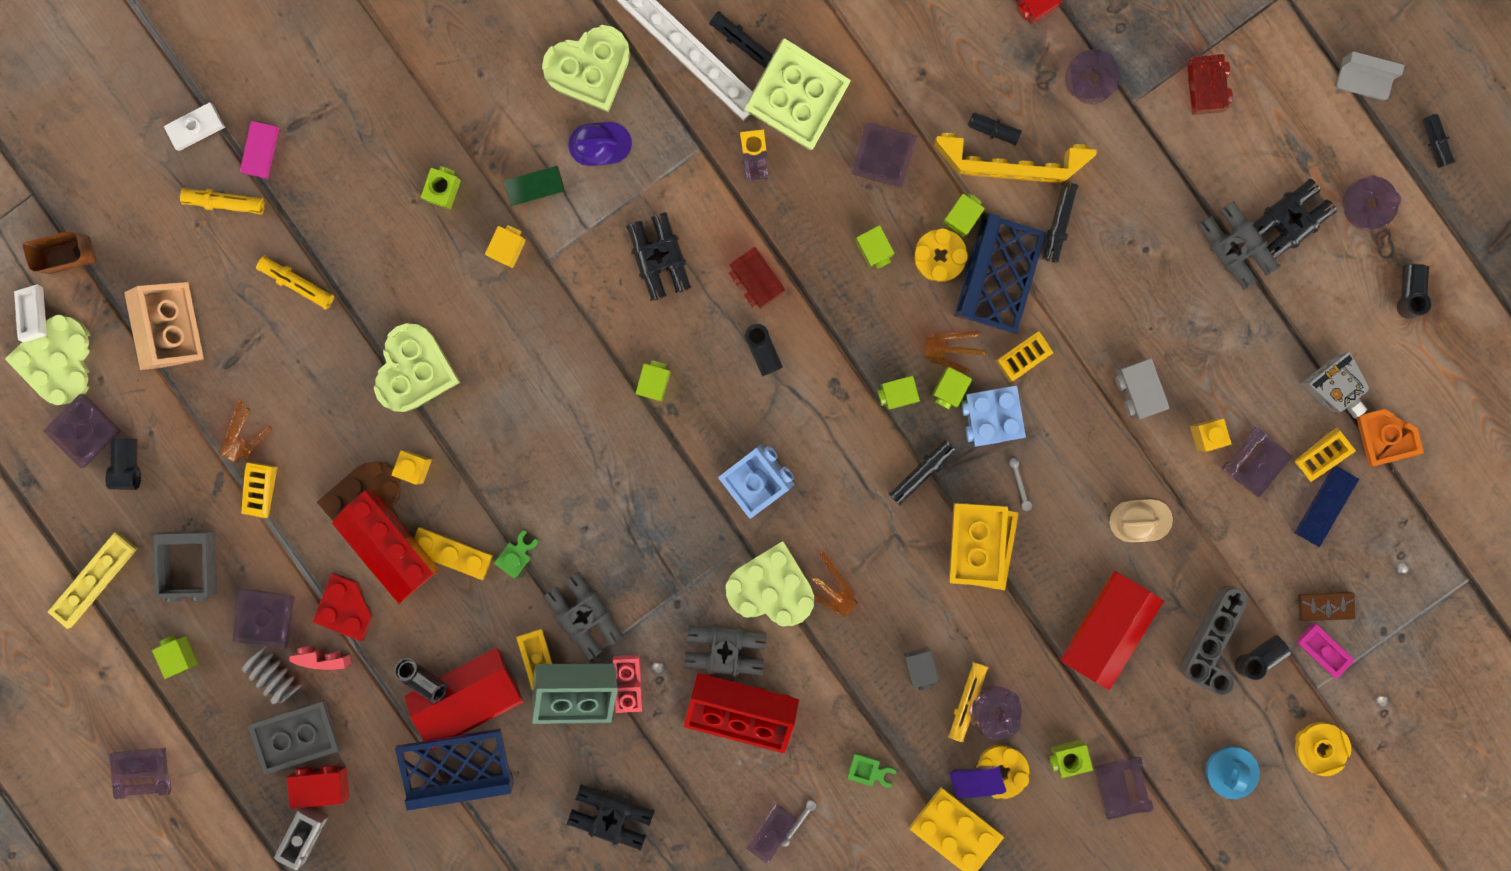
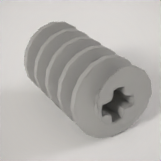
M264 647L244 664L242 672L252 671L249 676L250 681L259 678L256 687L259 689L266 686L263 692L265 697L274 694L270 700L271 704L283 703L302 685L292 686L291 683L295 677L284 678L288 669L284 668L278 671L277 668L280 661L271 663L270 660L273 653L263 655L266 648Z

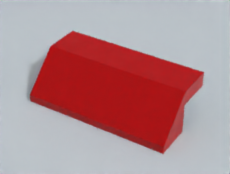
M1114 570L1059 661L1110 691L1164 600Z
M497 647L439 677L440 680L448 685L446 694L441 701L433 704L416 691L405 695L410 718L423 741L462 735L523 703L518 683L508 673L502 652Z

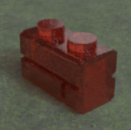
M1224 54L1199 56L1190 59L1187 62L1192 115L1220 113L1230 108L1229 104H1232L1233 101L1232 89L1227 86V78L1230 76V64L1228 61L1225 62Z
M753 247L729 265L732 270L728 273L737 286L743 285L747 291L744 297L752 308L757 305L760 310L786 291L756 247Z

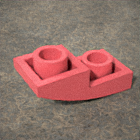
M313 645L297 648L298 653L289 656L290 662L312 669L335 670L346 668L352 664L350 654L341 655V651L325 654L324 658L323 648L314 650Z
M640 655L613 656L618 687L615 699L616 713L642 712Z

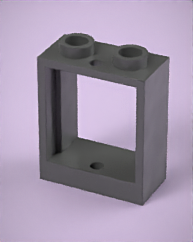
M215 531L163 532L153 534L155 598H165V602L182 601V597H191L192 602L207 601L208 596L217 594ZM202 544L203 587L171 588L170 545Z

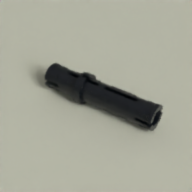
M718 11L711 19L709 25L724 35L729 44L734 43L749 55L750 58L766 69L773 55L746 34L740 24L735 25Z
M1069 182L1061 183L1050 230H1047L1046 234L1048 241L1044 256L1042 257L1045 261H1050L1051 253L1054 251L1052 263H1059L1063 241H1066L1068 237L1066 230L1079 187L1074 183H1071L1069 193H1067Z
M944 440L929 456L926 454L923 457L924 461L889 493V496L901 506L935 471L938 473L941 470L940 466L957 451L947 440Z

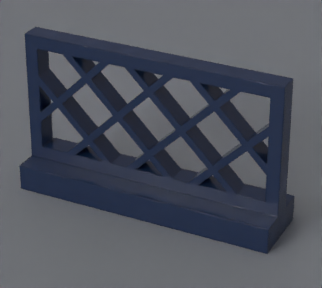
M992 213L982 215L954 317L971 320L1017 334L1046 232L1002 219L1000 216ZM1000 225L1009 227L1014 238L1002 243L998 236ZM1026 234L1037 236L1034 248L1027 251L1020 238ZM1016 241L1022 254L1011 260L1005 246ZM1000 250L1006 263L995 269L991 262V257L994 252ZM1024 257L1029 267L1027 273L1019 276L1013 263ZM1009 266L1015 279L1003 285L997 272ZM993 275L999 289L988 294L983 286L984 281ZM1017 283L1021 290L1020 298L1012 302L1006 288ZM1002 292L1008 305L996 311L990 297ZM986 300L992 314L985 318L975 316L978 304ZM1010 308L1014 315L1012 326L1003 324L998 314Z
M501 728L397 745L395 748L406 794L404 802L407 811L506 795L512 792L514 779L513 774L509 770ZM496 738L497 747L493 753L480 745L484 739ZM465 742L473 747L467 757L454 750L458 743ZM440 747L447 753L439 761L428 754L431 748ZM476 750L488 757L483 767L470 760ZM413 751L420 755L421 758L414 766L405 760L404 752ZM450 754L463 762L457 771L444 764ZM424 759L437 766L431 775L418 768ZM493 760L502 766L503 773L492 774L486 768ZM466 764L478 771L474 778L468 779L460 774ZM439 769L452 776L449 782L441 783L434 778ZM413 773L426 780L423 786L411 787L410 778Z

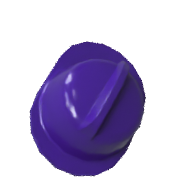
M589 123L581 125L573 131L569 138V151L574 160L582 165L615 164L628 156L632 140L625 127L618 123Z

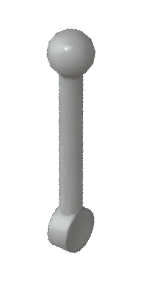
M1012 458L1009 461V465L1014 470L1023 501L1021 508L1024 511H1029L1032 508V504L1027 500L1018 468L1019 460Z
M814 800L806 802V809L787 835L780 839V844L783 847L790 844V838L808 813L816 809Z

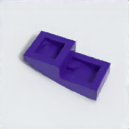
M979 766L976 769H955L949 772L957 798L985 797L1007 792L999 766Z

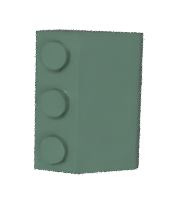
M535 664L532 693V724L611 723L618 689L615 664Z

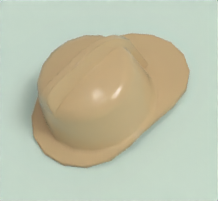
M1131 500L1122 502L1113 509L1110 514L1109 523L1111 531L1122 541L1148 542L1156 541L1166 536L1172 527L1173 517L1168 506L1159 500Z

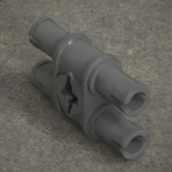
M1232 201L1220 210V213L1223 214L1233 228L1230 235L1223 233L1213 219V216L1208 217L1207 220L1205 219L1197 226L1211 243L1210 250L1214 251L1225 266L1224 270H1227V272L1231 271L1242 286V289L1245 290L1248 286L1258 281L1244 262L1245 258L1248 256L1250 258L1253 257L1263 270L1265 276L1271 274V271L1277 270L1281 265L1278 264L1268 250V241H1264L1254 227L1253 220H1247L1235 204L1236 202ZM1246 242L1242 248L1239 247L1232 250L1235 243Z
M577 572L565 580V583L568 584L578 599L577 605L574 607L573 605L570 606L558 590V587L543 597L557 614L555 617L556 621H559L570 636L569 640L573 641V643L576 642L590 661L595 655L597 656L602 652V649L599 648L589 634L592 626L600 629L609 645L614 644L616 639L618 641L624 635L610 618L612 616L611 611L606 609L596 595L597 591H591L580 576V573ZM579 610L583 613L592 610L587 617L588 622L584 619L575 622L580 615Z
M688 625L687 633L691 634H687L686 642L710 644L712 652L701 654L686 651L684 668L707 670V673L732 674L733 677L739 676V673L763 675V668L758 667H763L764 659L741 658V655H738V650H741V647L765 650L766 642L761 641H766L767 633L745 632L741 627L735 629L714 625L712 628ZM725 640H727L728 649L733 650V653H728L726 660L723 661L722 652L718 651V649H722Z

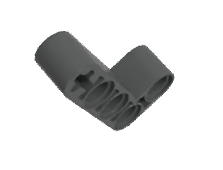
M1224 586L1218 590L1180 663V671L1183 676L1218 695H1227L1234 687L1232 676L1215 665L1247 605V596L1242 590L1231 586ZM1229 595L1235 598L1233 603L1228 600ZM1223 607L1229 610L1230 612L1226 613L1224 611H1221V609ZM1219 616H1223V626L1216 629L1215 620ZM1206 640H1211V649L1204 652L1202 649L1203 643ZM1195 663H1199V672L1195 675H1191V666ZM1222 675L1223 683L1219 687H1215L1214 679Z

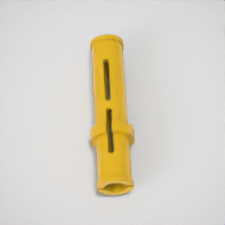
M182 188L180 193L182 205L200 206L206 210H213L215 208L262 215L265 208L264 198L225 194L215 192L213 189H206L204 191Z
M266 255L262 256L257 263L256 269L275 279L278 285L287 286L323 309H328L334 300V295L292 272V268L287 265L283 267Z
M977 662L972 663L958 709L955 708L953 713L955 718L948 735L949 738L964 743L970 721H973L975 717L973 712L989 667ZM977 678L972 697L968 699L974 680ZM966 704H967V705H968V708H967V711H966V714H965V717H964L962 726H960V721H961V718H962V715H963L965 706H966Z

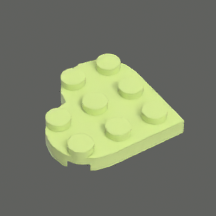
M600 25V27L593 28L589 32H584L579 41L565 40L566 42H560L554 47L551 46L544 55L542 64L544 77L549 85L561 94L609 113L630 57L629 44L623 34L614 27Z
M55 315L46 320L47 336L22 342L5 360L49 403L54 405L73 404L82 399L89 389V386H87L89 380L87 373H89V369L84 363V359L90 351L88 350V336H90V333L86 326L76 318Z
M406 323L395 327L388 334L385 350H383L387 363L378 370L374 386L376 397L384 407L397 412H407L460 383L437 340L428 329L418 324Z
M784 541L739 567L726 583L728 602L743 617H757L767 614L772 621L780 626H793L802 623L810 615L814 607L812 587Z

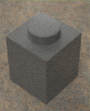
M929 647L903 653L913 688L918 687L919 690H926L934 687L933 683L939 682L932 652Z

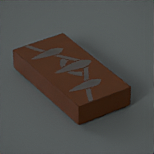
M1353 592L1298 594L1300 621L1355 619V598Z

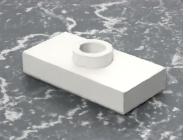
M209 102L165 125L164 128L174 148L177 151H181L225 128L214 104Z

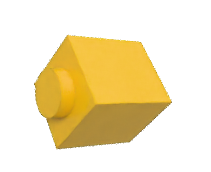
M507 225L506 229L498 226L485 255L513 268L526 242L520 236L522 231Z
M1212 419L1190 426L1197 451L1207 452L1231 445L1224 419Z
M401 450L392 476L416 485L423 484L432 459L410 450Z

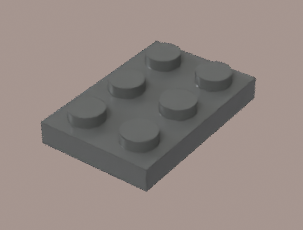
M326 700L247 725L263 775L341 750Z

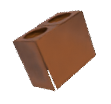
M67 231L24 242L26 244L22 243L28 268L34 272L52 274L96 263L90 236ZM77 244L81 254L78 260L73 256V249ZM56 249L61 250L66 257L64 265L52 267L48 263L49 253Z

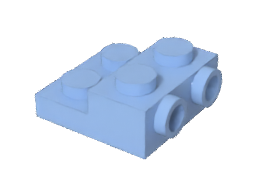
M1017 386L964 395L965 400L961 401L963 416L968 417L969 426L965 427L967 441L972 442V446L977 447L1026 438Z
M763 443L718 477L750 519L795 485L792 481L794 479L792 472L787 467L782 468L776 461L778 456L771 446L766 447Z

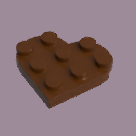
M377 461L367 462L355 468L318 500L317 503L334 521L340 512L366 490L373 489L398 519L393 506L400 497L401 479L392 476L394 469L388 464Z

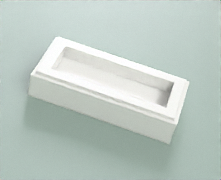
M33 285L14 291L18 340L27 342L47 336L43 287Z

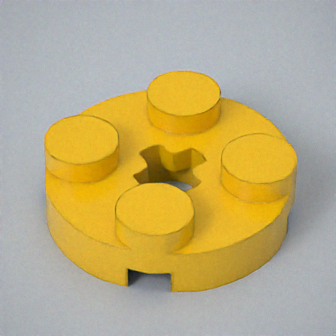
M942 228L929 231L921 237L916 244L914 262L918 272L927 280L946 282L954 279L962 272L968 254L963 240L956 233ZM936 249L947 252L945 255L946 262L941 260L936 262L934 260L936 256L934 251Z
M1315 722L1309 724L1296 734V757L1299 763L1312 773L1320 776L1335 775L1345 767L1344 763L1347 761V757L1350 758L1351 743L1348 736L1331 723ZM1321 743L1329 745V748L1325 750V755L1317 752V748Z
M997 744L987 748L981 754L976 768L979 766L1003 765L1004 768L1009 767L1007 776L1003 778L1007 792L992 795V797L1007 799L1018 795L1029 784L1030 771L1027 760L1020 751L1007 745Z

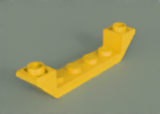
M942 133L941 136H937L934 140V147L959 175L1051 183L1065 182L1095 157L1097 150L1089 149V145L1075 144L1073 148H1069L1065 152L1064 168H1061V164L1046 163L1045 167L1034 166L1035 162L1019 161L1018 164H1008L1007 159L1000 158L992 159V162L982 161L981 157L967 156L966 160H962L964 138H957L955 133Z

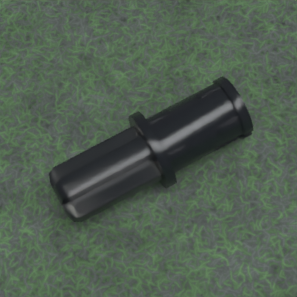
M973 113L968 123L969 128L990 135V139L995 137L1016 146L1022 132L1020 129L1018 130L1001 123V119L996 121L978 113Z
M1433 114L1425 117L1423 124L1430 141L1428 147H1432L1438 164L1437 167L1440 168L1456 162L1448 143L1450 137H1446L1439 115Z

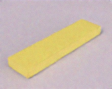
M114 532L49 609L48 613L67 629L72 628L138 548L121 533Z

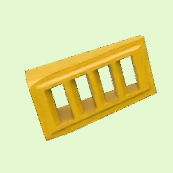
M1038 331L996 359L995 362L1007 380L1013 382L1054 352L1040 331ZM1035 340L1044 351L1041 355L1032 344ZM1028 346L1035 359L1031 360L1023 348ZM1019 352L1027 363L1025 366L1021 364L1015 355ZM1010 357L1019 369L1016 372L1007 361Z
M1336 427L1294 461L1310 482H1312L1356 452V450ZM1335 440H1337L1342 447V449L1339 451L1332 444ZM1327 446L1334 454L1331 458L1323 450ZM1318 452L1326 461L1322 465L1314 456ZM1310 459L1317 469L1312 471L1305 461Z
M246 462L241 514L269 518L277 466ZM256 472L265 474V479L255 477ZM254 482L264 484V489L253 487ZM252 492L263 494V499L252 497ZM250 503L263 504L262 509L251 508Z

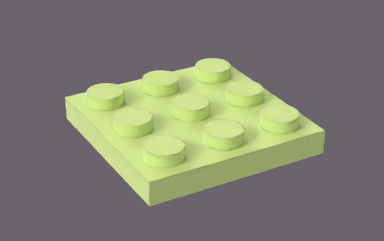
M784 38L777 47L743 110L808 150H813L851 80Z

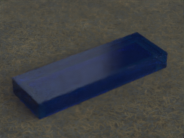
M1338 466L1332 467L1294 534L1316 547H1320L1358 483L1359 478Z

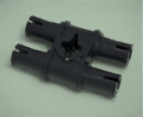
M1311 178L1294 192H1286L1283 198L1273 206L1265 208L1264 215L1253 224L1256 229H1259L1258 232L1261 236L1273 227L1279 231L1280 236L1267 246L1275 260L1289 248L1299 247L1300 242L1312 233L1318 232L1321 223L1337 213L1335 206L1327 209L1333 204L1328 199H1325L1323 203L1310 213L1305 210L1303 204L1321 191L1319 185L1308 191L1310 187L1316 184ZM1290 216H1293L1295 218V220L1292 222L1293 224H1289L1288 220L1291 218Z
M667 212L660 213L662 225L657 215L651 217L658 236L656 243L648 242L642 221L634 222L638 233H636L632 223L626 226L634 247L631 254L635 256L640 272L639 277L641 280H645L650 301L658 300L655 289H657L659 298L667 297L659 276L661 271L664 270L670 272L675 293L683 292L680 281H682L685 290L692 288L684 267L687 261L683 258L678 243L679 237L673 234ZM656 251L666 254L660 264L656 260H652L656 256Z
M581 784L575 800L597 807L598 815L593 817L572 809L566 825L587 831L591 838L593 836L612 842L614 846L621 843L641 851L646 834L624 828L623 821L629 818L650 826L655 810L633 803L630 797L627 799L610 793L609 790L601 792ZM614 809V819L607 826V816Z

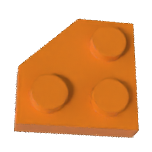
M1379 409L1363 413L1356 418L1368 466L1374 467L1424 454L1418 428L1394 416L1390 411Z

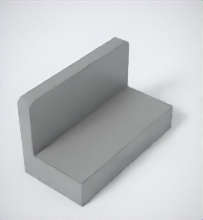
M1353 51L1343 57L1336 88L1385 101L1389 98L1393 80L1402 76L1405 65Z

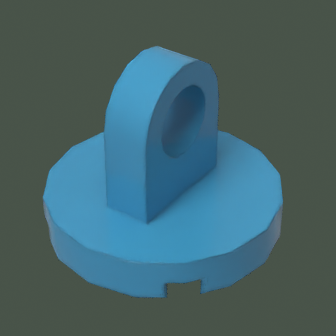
M1227 745L1210 755L1206 763L1205 776L1209 785L1217 794L1227 799H1239L1249 795L1255 789L1259 782L1260 769L1257 760L1250 752L1239 746Z

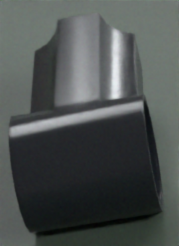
M1424 264L1403 266L1401 299L1397 303V311L1403 318L1411 319L1422 316L1431 309V299L1428 296L1429 266ZM1411 300L1417 303V311L1411 308Z
M761 324L749 326L745 331V341L751 350L762 377L783 368L767 328ZM754 328H759L764 333V339L757 344L753 343L749 337L751 330Z
M111 438V466L108 467L105 476V483L108 489L137 490L140 487L141 472L139 467H137V439Z
M1274 635L1250 653L1240 655L1236 659L1235 669L1240 676L1252 680L1262 679L1269 669L1291 655L1290 649L1278 635ZM1253 660L1255 669L1253 672L1248 673L1247 665Z
M404 658L395 666L394 673L396 678L431 703L435 704L437 701H441L446 694L448 685L413 659ZM414 670L413 674L408 677V674Z

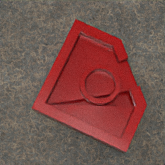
M331 573L313 623L363 641L373 614L364 600L359 582L337 573Z

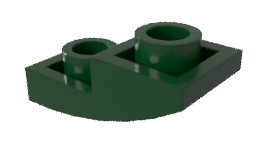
M558 166L504 180L510 206L565 192Z

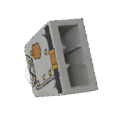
M1350 352L1338 353L1300 383L1306 391L1331 412H1342L1347 409L1353 418H1357L1367 410V407L1359 398L1369 390V386Z

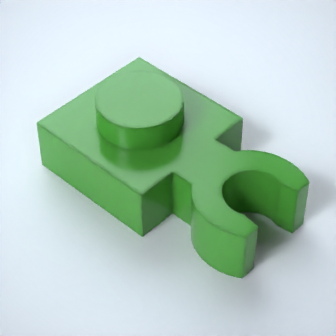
M527 530L519 534L517 546L509 542L494 563L514 579L519 576L532 558L526 553L527 550L536 547L539 539L535 538L531 544H527L524 541V537L528 533Z
M854 752L847 779L872 787L874 780H878L882 786L891 788L892 782L885 780L884 775L886 773L896 774V769L889 765L881 768L879 767V759Z

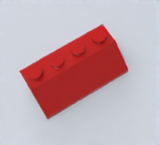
M373 489L366 490L360 494L332 522V525L398 604H401L440 571Z
M697 673L683 727L785 753L795 725L800 699L793 698L787 694L766 691L759 687L743 685L737 681L720 679L710 674Z

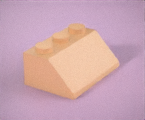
M188 282L136 286L124 292L140 370L169 367L204 359Z

